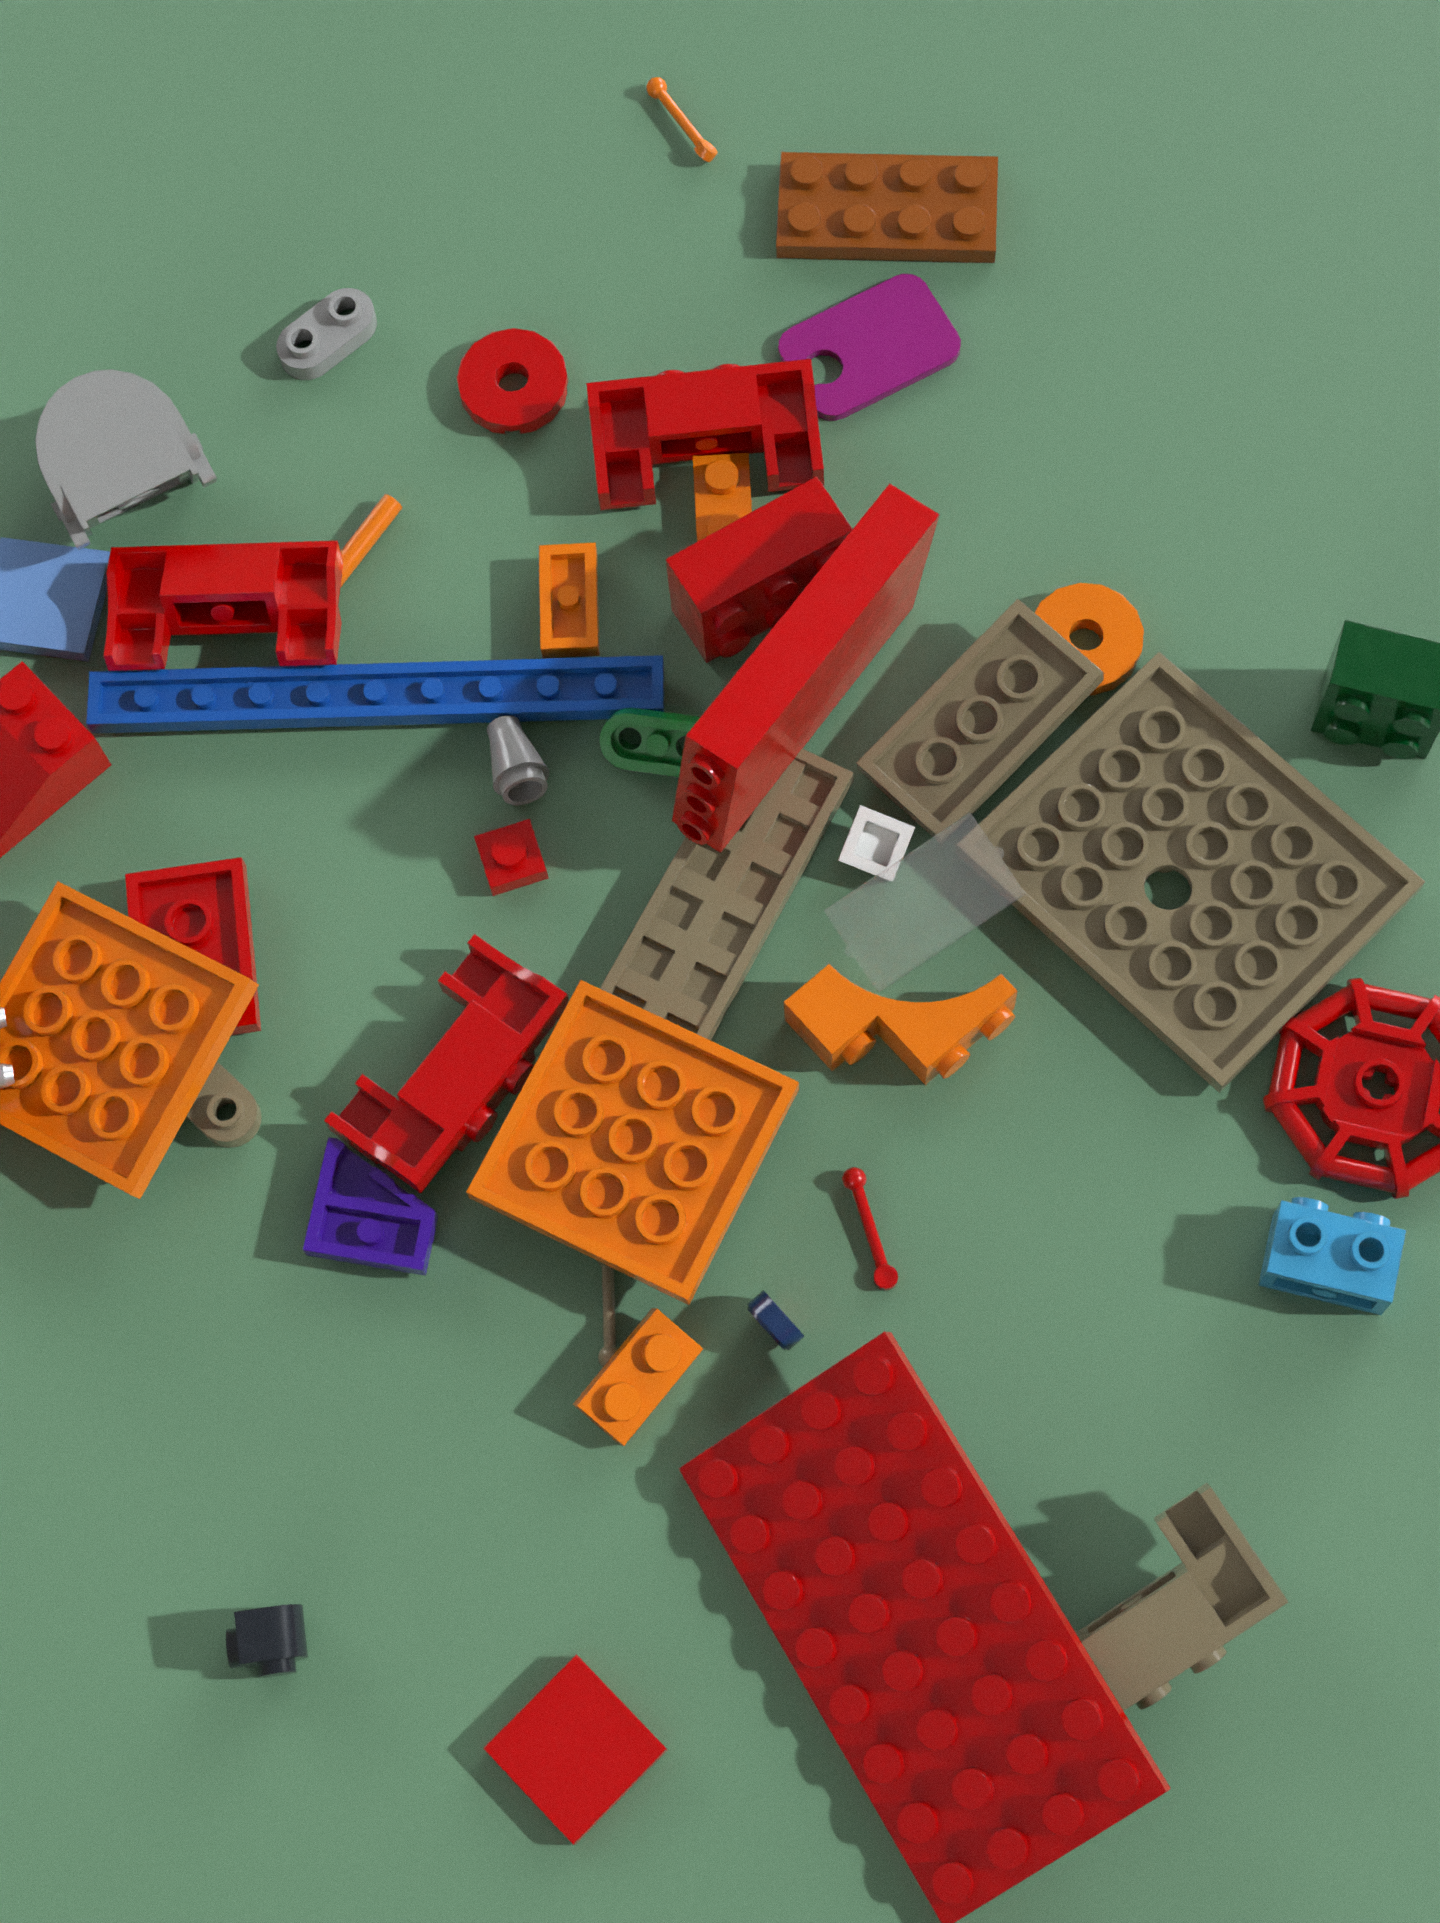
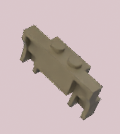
M1208 1482L1154 1517L1155 1522L1182 1562L1076 1632L1123 1711L1134 1704L1140 1710L1152 1706L1171 1691L1170 1680L1188 1668H1191L1193 1673L1197 1674L1213 1666L1227 1653L1223 1645L1288 1603V1600Z

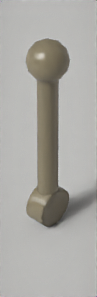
M597 1261L602 1266L604 1347L598 1353V1361L604 1367L619 1349L616 1347L614 1269Z

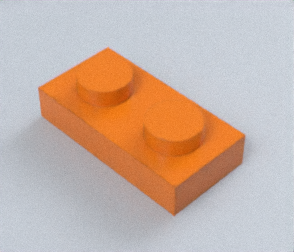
M749 453L693 456L698 542L752 512Z
M596 542L539 545L540 650L542 658L600 656Z
M651 1308L573 1405L615 1442L625 1446L701 1353L703 1348L659 1309Z

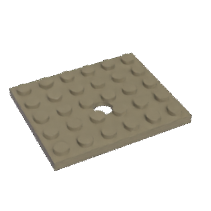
M1160 652L1147 662L959 842L956 847V854L1219 1093L1281 1031L1286 1022L1291 1017H1295L1422 889L1425 883L1412 869ZM1156 871L1161 873L1177 871L1187 879L1190 885V898L1183 906L1177 909H1161L1152 904L1147 898L1144 889L1146 879Z

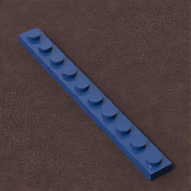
M663 655L89 671L86 725L91 733L490 723L502 716H515L520 722L609 719L616 711L624 708L665 712Z

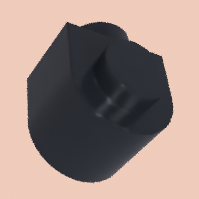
M302 1604L278 1605L234 1612L236 1628L226 1630V1650L231 1669L257 1667L258 1678L276 1677L296 1673V1661L308 1658Z

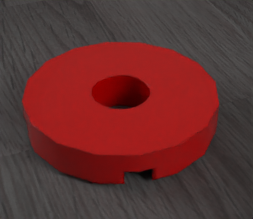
M511 328L492 332L475 342L461 359L457 381L462 405L475 423L493 433L506 434L505 430H519L520 434L536 431L555 418L565 404L568 376L564 357L552 341L535 331ZM509 374H521L528 379L525 386L517 391H506L499 387L501 379Z

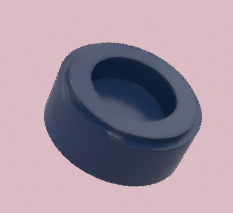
M764 1290L747 1304L749 1306L747 1310L784 1351L786 1349L789 1351L805 1337Z

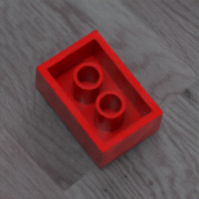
M817 476L666 559L672 611L706 663L719 656L726 658L739 653L749 644L751 638L769 628L772 629L853 529Z

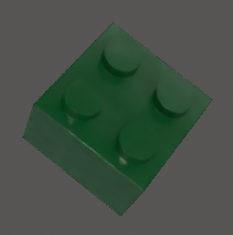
M1345 620L1325 670L1311 731L1324 734L1328 740L1342 745L1362 743L1382 748L1384 753L1398 759H1413L1415 757L1426 759L1440 731V642Z

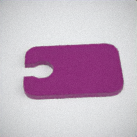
M903 273L789 328L779 339L778 353L782 362L803 359L812 360L814 357L822 355L833 357L841 364L843 370L839 378L831 383L815 385L817 416L826 421H837L950 366L960 355L961 339L926 283L916 275Z

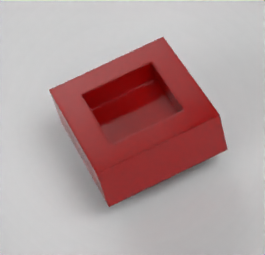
M530 818L474 836L493 896L549 879Z

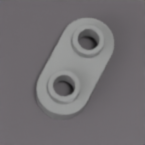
M338 289L288 325L280 333L276 345L283 369L296 379H316L367 342L377 327V318L371 299L358 289ZM354 309L349 315H339L344 310ZM302 341L312 342L306 348H296Z

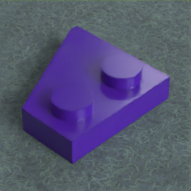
M328 1137L303 1245L304 1253L312 1257L426 1276L438 1221L436 1211L415 1195L409 1194L399 1187L392 1178L377 1167H372L357 1156L339 1139Z

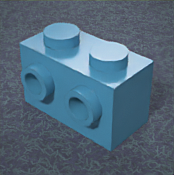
M1305 1197L1292 1198L1291 1202L1281 1200L1272 1216L1258 1285L1382 1315L1393 1302L1406 1230L1391 1227V1221L1388 1218L1374 1213L1356 1212L1353 1214V1217L1328 1212L1329 1206L1319 1200Z

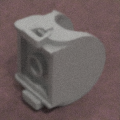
M109 369L96 370L77 376L61 386L53 394L39 418L35 439L38 464L44 480L56 501L51 506L59 521H63L78 550L91 544L88 539L89 536L93 535L90 530L91 528L188 480H191L193 485L200 481L203 488L217 482V477L203 453L204 449L195 433H190L171 399L155 384L133 373Z

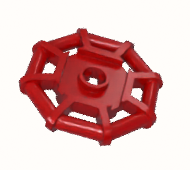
M1361 977L1347 980L1346 987L1297 1016L1291 1017L1279 1032L1281 1035L1269 1093L1263 1097L1265 1111L1274 1114L1311 1170L1308 1173L1310 1176L1318 1181L1321 1177L1389 1192L1394 1199L1408 1197L1409 1190L1440 1172V1143L1406 1164L1401 1145L1409 1143L1414 1137L1426 1130L1440 1138V1114H1438L1440 1108V1063L1437 1059L1434 1061L1424 1049L1426 1043L1421 1037L1428 1027L1440 1044V997L1434 995L1432 999L1365 984ZM1371 1010L1414 1019L1416 1022L1411 1029L1373 1021ZM1350 1011L1354 1015L1356 1026L1340 1038L1338 1036L1329 1041L1317 1033L1318 1030ZM1305 1048L1319 1057L1314 1086L1295 1088L1302 1050ZM1375 1072L1384 1073L1385 1084L1394 1087V1095L1384 1094L1381 1100L1375 1099L1370 1096L1369 1090L1363 1088L1362 1080H1370ZM1315 1104L1320 1110L1323 1122L1330 1129H1333L1336 1134L1327 1147L1320 1140L1298 1106ZM1346 1142L1384 1150L1387 1167L1337 1154Z

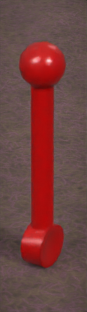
M851 1167L844 1172L842 1180L844 1186L852 1190L875 1262L874 1283L880 1290H891L897 1284L898 1273L893 1266L888 1265L864 1191V1185L867 1180L866 1174L860 1168Z

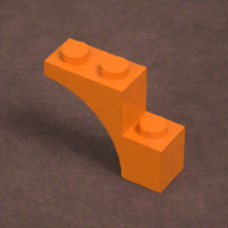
M828 964L784 1001V1018L831 1071L835 1070L845 1060L849 1065H853L862 1059L876 1044L874 1036L878 1034L926 1085L938 1074L943 1079L950 1077L970 1057V1053L967 1051L969 1047L982 1036H985L989 1041L994 1039L1011 1024L1015 1018L1012 1011L1015 1007L1018 991L1000 974L977 990L948 1000L935 1002L898 1001L879 996L857 986Z

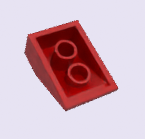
M23 661L0 679V858L112 765L96 738Z

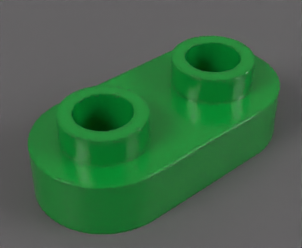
M624 708L612 714L603 726L599 739L600 748L604 757L612 765L620 769L679 777L683 748L679 743V738L687 735L699 720V717L639 708ZM623 729H636L641 734L642 741L638 744L628 743L623 737Z

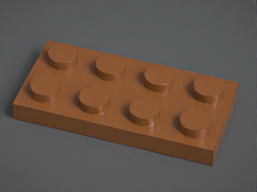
M781 152L776 240L777 258L995 263L998 156Z

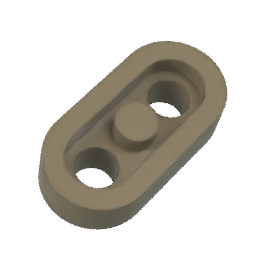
M216 1062L186 1118L216 1145L234 1148L246 1144L256 1135L261 1125L262 1116L260 1107L252 1094L222 1065ZM227 1104L236 1105V1113L231 1119L226 1121L218 1120L217 1115L221 1107Z

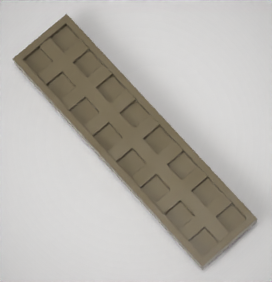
M801 749L721 853L707 844L699 845L685 837L600 989L711 1040L850 789L854 773L807 750Z

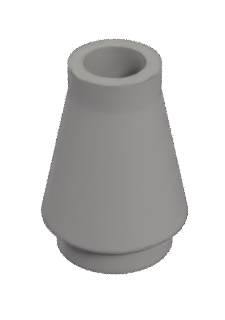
M502 716L490 722L486 731L490 740L494 791L501 795L506 803L511 805H524L539 799L547 791L549 769L523 731L519 719L515 716Z

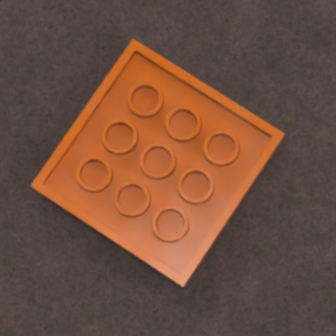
M57 881L0 981V1007L5 1009L7 1023L6 1027L0 1029V1064L13 1066L15 1080L14 1084L6 1088H0V1124L127 1194L141 1199L259 984Z
M580 980L466 1193L470 1199L690 1305L799 1091V1082Z

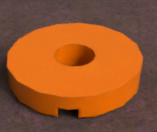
M1076 583L1058 588L1040 602L1035 614L1071 645L1073 644L1069 636L1079 629L1092 630L1100 637L1101 644L1095 649L1081 650L1075 647L1104 672V680L1089 696L1113 690L1131 676L1142 654L1144 628L1137 610L1122 594L1100 584Z

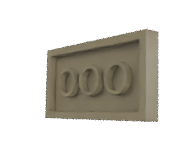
M1017 599L856 762L857 768L925 831L943 845L1102 683L1104 672Z

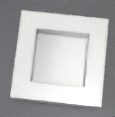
M860 805L838 861L894 882L915 827Z

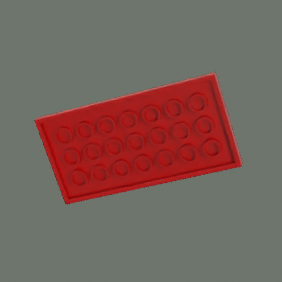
M884 1331L678 1468L941 1923L957 1922L1171 1789L891 1332Z

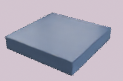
M1 537L0 650L89 662L107 592L106 572L110 551L87 548L78 550L72 546Z

